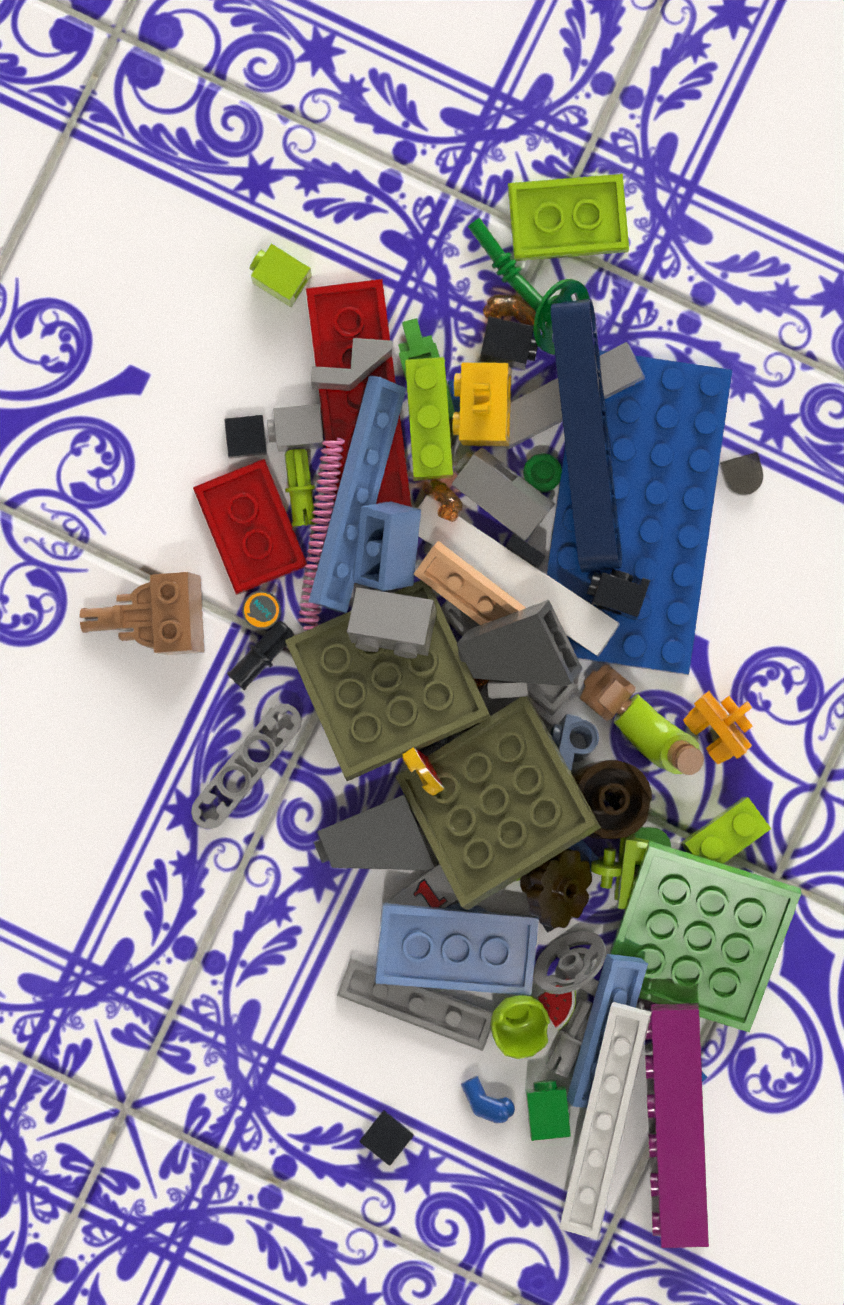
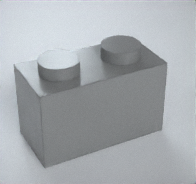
M356 587L347 629L351 643H355L356 648L369 652H377L379 648L394 650V654L404 658H416L417 654L428 656L437 614L434 600Z

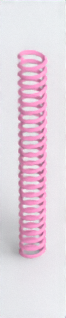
M339 437L337 441H323L322 444L331 448L320 450L324 454L331 455L321 456L320 460L331 464H320L319 468L331 472H319L317 474L320 477L331 480L319 479L316 481L320 485L328 486L315 489L317 492L328 494L314 496L317 500L328 502L313 504L314 507L328 510H314L312 512L314 515L324 517L311 519L313 523L325 525L310 527L313 531L325 533L309 535L310 538L321 540L308 542L310 546L321 548L307 550L308 553L321 556L329 527L328 522L331 519V515L328 514H332L333 508L331 506L335 504V501L331 499L337 497L336 493L331 491L339 489L336 485L331 484L340 481L337 477H334L340 474V471L335 468L342 466L340 462L335 461L343 458L340 454L335 453L344 450L341 446H338L345 442ZM307 557L306 560L319 564L320 557ZM307 564L305 567L317 571L318 565ZM305 572L304 575L315 578L316 572ZM304 580L302 582L313 586L314 580ZM302 588V591L311 593L312 588ZM302 595L301 598L309 600L310 595ZM300 603L301 607L316 610L299 611L301 615L313 617L297 619L299 622L313 625L304 626L303 629L309 630L318 626L316 622L320 620V617L316 614L322 612L318 608L319 605Z

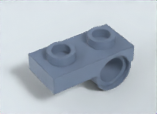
M566 714L559 724H553L550 735L571 772L573 762H580L586 759L597 747L599 733L591 722L581 719L582 717ZM571 733H578L585 738V749H578L571 744L569 738Z

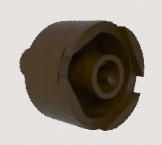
M618 760L597 761L584 765L573 774L578 787L601 827L588 837L596 839L625 838L637 832L647 821L652 791L647 778L636 766ZM604 793H611L613 796L609 800L610 806L605 807L603 803L605 799Z

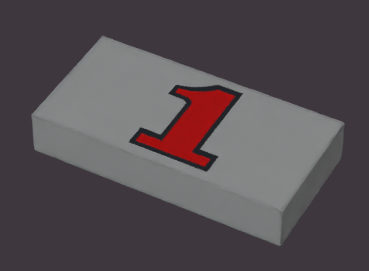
M438 864L385 903L446 908L456 901L457 897L440 864Z

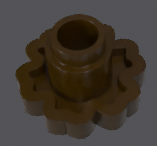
M567 848L520 878V887L522 892L527 895L530 914L538 916L540 924L552 928H566L570 923L571 917L579 918L589 901V894L586 889L592 882L590 864L588 861L581 859L579 851Z

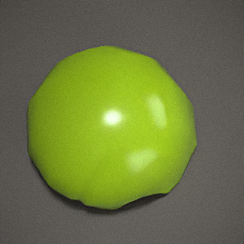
M526 995L508 997L502 1000L492 1013L490 1022L492 1037L496 1046L505 1056L515 1059L533 1057L545 1048L548 1043L547 1028L548 1024H550V1019L546 1008L537 998Z

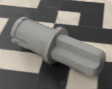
M585 999L579 1001L565 1030H560L561 1038L549 1062L546 1064L548 1069L555 1070V1073L563 1077H569V1073L579 1055L593 1005L592 1002Z

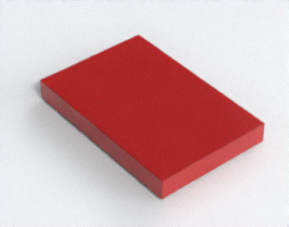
M265 459L193 487L236 595L306 568L307 562Z

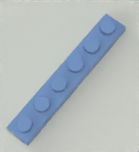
M368 377L309 598L310 603L347 613L355 584L354 575L361 506L376 504L407 389L381 377Z

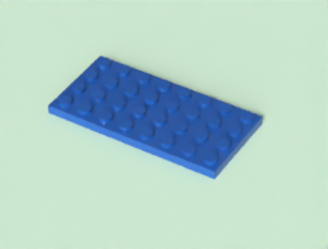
M599 350V354H600V355H602V354L608 352V351ZM634 355L645 379L605 399L622 551V567L615 570L634 576L633 583L639 584L642 578L649 579L650 583L636 620L599 609L620 623V626L599 657L568 636L567 638L577 658L581 660L689 675L732 370ZM565 446L546 575L591 604L593 596L587 594L594 572L600 574L604 572L610 575L612 569L581 572L578 561Z

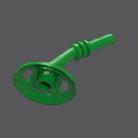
M478 218L468 228L493 261L492 268H498L497 275H503L501 279L503 283L508 282L536 312L533 330L538 347L546 353L555 355L552 339L551 304L573 301L571 297L573 294L576 301L590 299L586 287L577 280L564 279L554 284L542 297L520 274L521 267H515L516 260H510L512 256L510 252H504L483 221ZM562 289L559 295L551 297L556 291Z

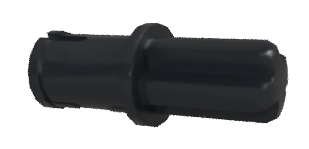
M277 622L255 646L253 644L249 645L251 650L226 674L245 691L246 687L267 666L270 668L273 666L271 661L287 646L285 640L295 636L294 632L284 622Z

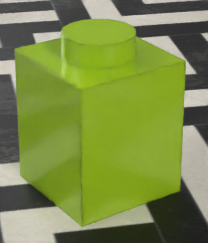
M272 243L266 252L261 249L257 253L249 267L253 271L250 276L254 285L291 308L312 277L310 267Z

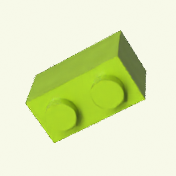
M742 797L683 840L681 845L687 853L724 864L771 830V827L749 797Z

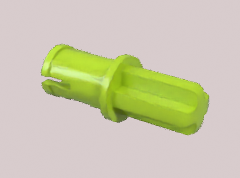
M306 449L288 450L284 454L289 487L285 489V493L290 495L292 527L317 524L311 521V519L315 518V515L312 513L314 511L312 490L316 488L315 485H311Z

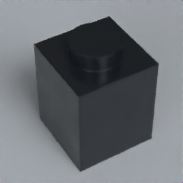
M488 317L480 361L508 363L511 368L525 370L527 360L535 361L538 348L535 338L532 337L534 326Z

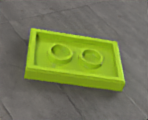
M623 174L508 183L513 255L516 261L629 252Z

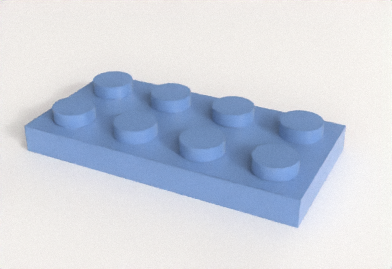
M382 903L374 981L376 984L531 996L539 918L533 915Z

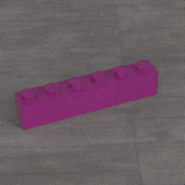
M698 1003L651 1005L652 1013L646 1034V1039H652L653 1055H645L646 1079H654L655 1094H647L648 1118H656V1133H648L649 1157H657L658 1172L650 1173L651 1197H659L660 1212H652L653 1236H661V1248L709 1247Z

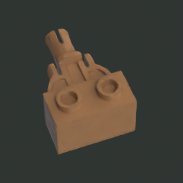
M190 572L150 575V582L137 587L131 594L117 595V602H132L131 605L82 608L80 610L79 618L98 619L97 621L80 622V628L83 633L134 629L132 632L118 633L119 640H135L142 646L154 649V653L163 655L205 653L200 575Z

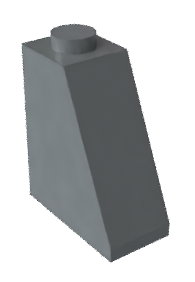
M549 600L469 629L457 643L461 662H466L473 678L566 686L572 684L583 669Z
M404 795L317 831L320 839L314 841L321 862L330 861L332 868L429 870L434 868Z

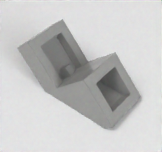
M353 338L351 369L312 366V388L351 391L392 356V341Z

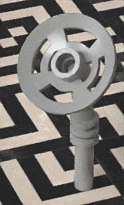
M576 931L556 939L545 948L536 961L534 967L535 982L540 989L550 994H564L582 988L595 997L599 981L593 977L599 972L606 958V946L599 935L590 931ZM577 945H590V946H591L589 949H586V948H574V949H571V950H570L571 947H574V946H577ZM558 957L560 960L555 969V975L547 976L551 963ZM597 958V962L594 968L591 970L592 961ZM639 1002L636 1005V1008L651 1012V1010L644 1007L645 1003Z

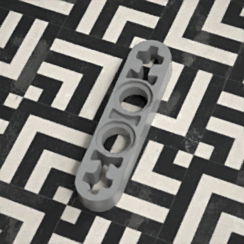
M289 704L275 705L259 722L193 803L191 814L197 825L206 829L217 828L235 810L299 732L302 719L295 707ZM290 711L293 714L291 722L294 726L290 731L283 728L276 735V737L283 739V742L277 747L270 737L260 732L265 726H267L270 732L275 728L278 723L274 719L276 713L279 712L284 715ZM256 740H263L270 747L268 759L261 763L252 761L248 754L250 744ZM238 770L245 776V786L240 792L231 793L224 787L223 779L229 771ZM217 786L221 794L233 799V802L229 807H227L224 801L220 803L216 809L220 816L216 821L211 818L203 821L200 818L203 815V811L199 807L203 802L208 805L214 802L218 796L212 794L211 791Z

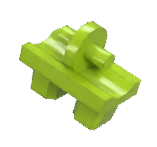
M635 834L620 838L618 862L615 861L616 849L604 848L603 860H595L591 863V871L601 875L600 887L612 888L613 877H616L614 900L618 901V909L626 908L636 876H634L635 864L641 865L649 840L636 838Z

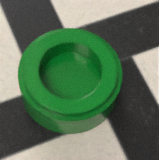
M545 453L536 454L526 462L523 470V479L539 492L548 493L558 486L562 468L555 457Z

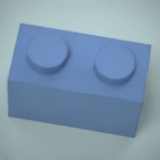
M395 502L361 506L354 583L381 591L413 586L421 509Z

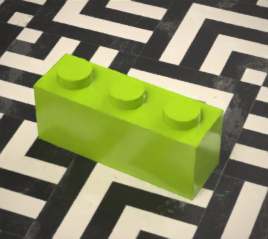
M444 357L405 360L413 480L452 478L453 467Z

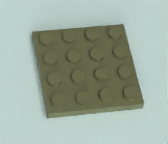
M422 580L415 582L413 586L404 587L393 593L434 600L437 614L428 656L417 654L416 658H404L394 654V650L379 648L377 652H369L356 648L355 643H351L347 634L351 611L285 640L346 781L403 757L402 754L413 747L419 750L490 718V714L466 662H461L459 658L457 642L433 589Z
M528 696L520 697L490 716L489 719L482 721L427 756L444 787V790L434 796L428 794L422 788L423 783L416 770L410 772L409 769H406L395 776L461 907L466 910L471 909L601 828L536 707Z

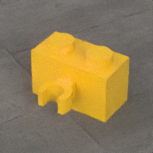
M461 362V373H455L454 396L460 397V412L453 413V435H459V441L463 446H509L512 369L508 363Z

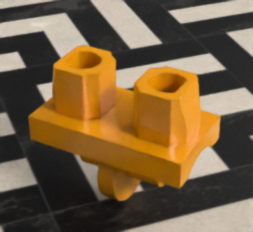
M708 691L694 703L695 707L683 721L695 735H698L709 725L718 734L719 738L706 747L708 754L716 764L729 760L733 756L738 759L752 746L741 732L742 730L745 733L753 727L744 715L752 706L747 701L738 707L730 696L720 702L721 706L712 693Z

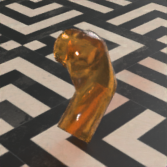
M495 294L488 298L487 304L483 308V314L486 319L488 317L501 319L502 316H514L521 324L534 326L536 312L518 295Z
M438 479L426 480L423 484V492L425 495L441 503L437 511L438 516L451 522L456 521L459 511L463 510L461 499L446 483Z

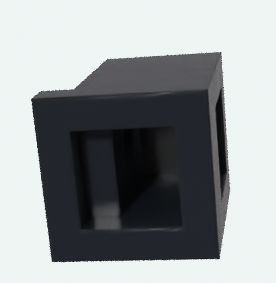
M612 569L610 575L604 572L602 574L594 572L587 594L593 596L591 605L636 620L639 616L650 580L642 578L639 584L632 582L634 576L619 570Z

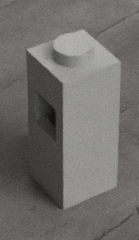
M483 447L473 455L466 452L454 468L458 476L452 482V485L524 541L534 533L555 505L554 502Z

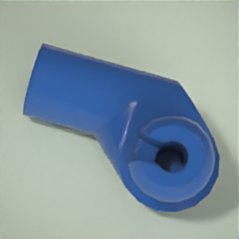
M478 1076L460 1084L476 1116L499 1124L505 1123L508 1118L514 1115L515 1106L512 1100L507 1097L495 1099L487 1096Z

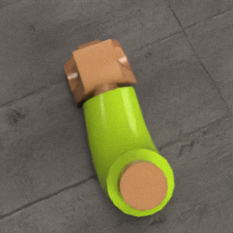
M605 664L598 671L593 670L584 681L585 688L580 699L606 721L611 720L617 713L613 721L615 725L650 762L672 774L692 775L701 769L704 757L697 740L665 719L639 694L634 695L630 699L636 687L610 665Z

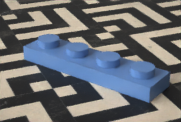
M614 954L606 955L567 1095V1101L573 1107L587 1108L611 1004L616 1002L636 1008L648 963L642 958Z

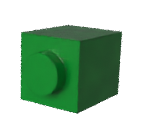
M556 1080L533 1082L534 1089H525L531 1141L571 1137L565 1086H557Z

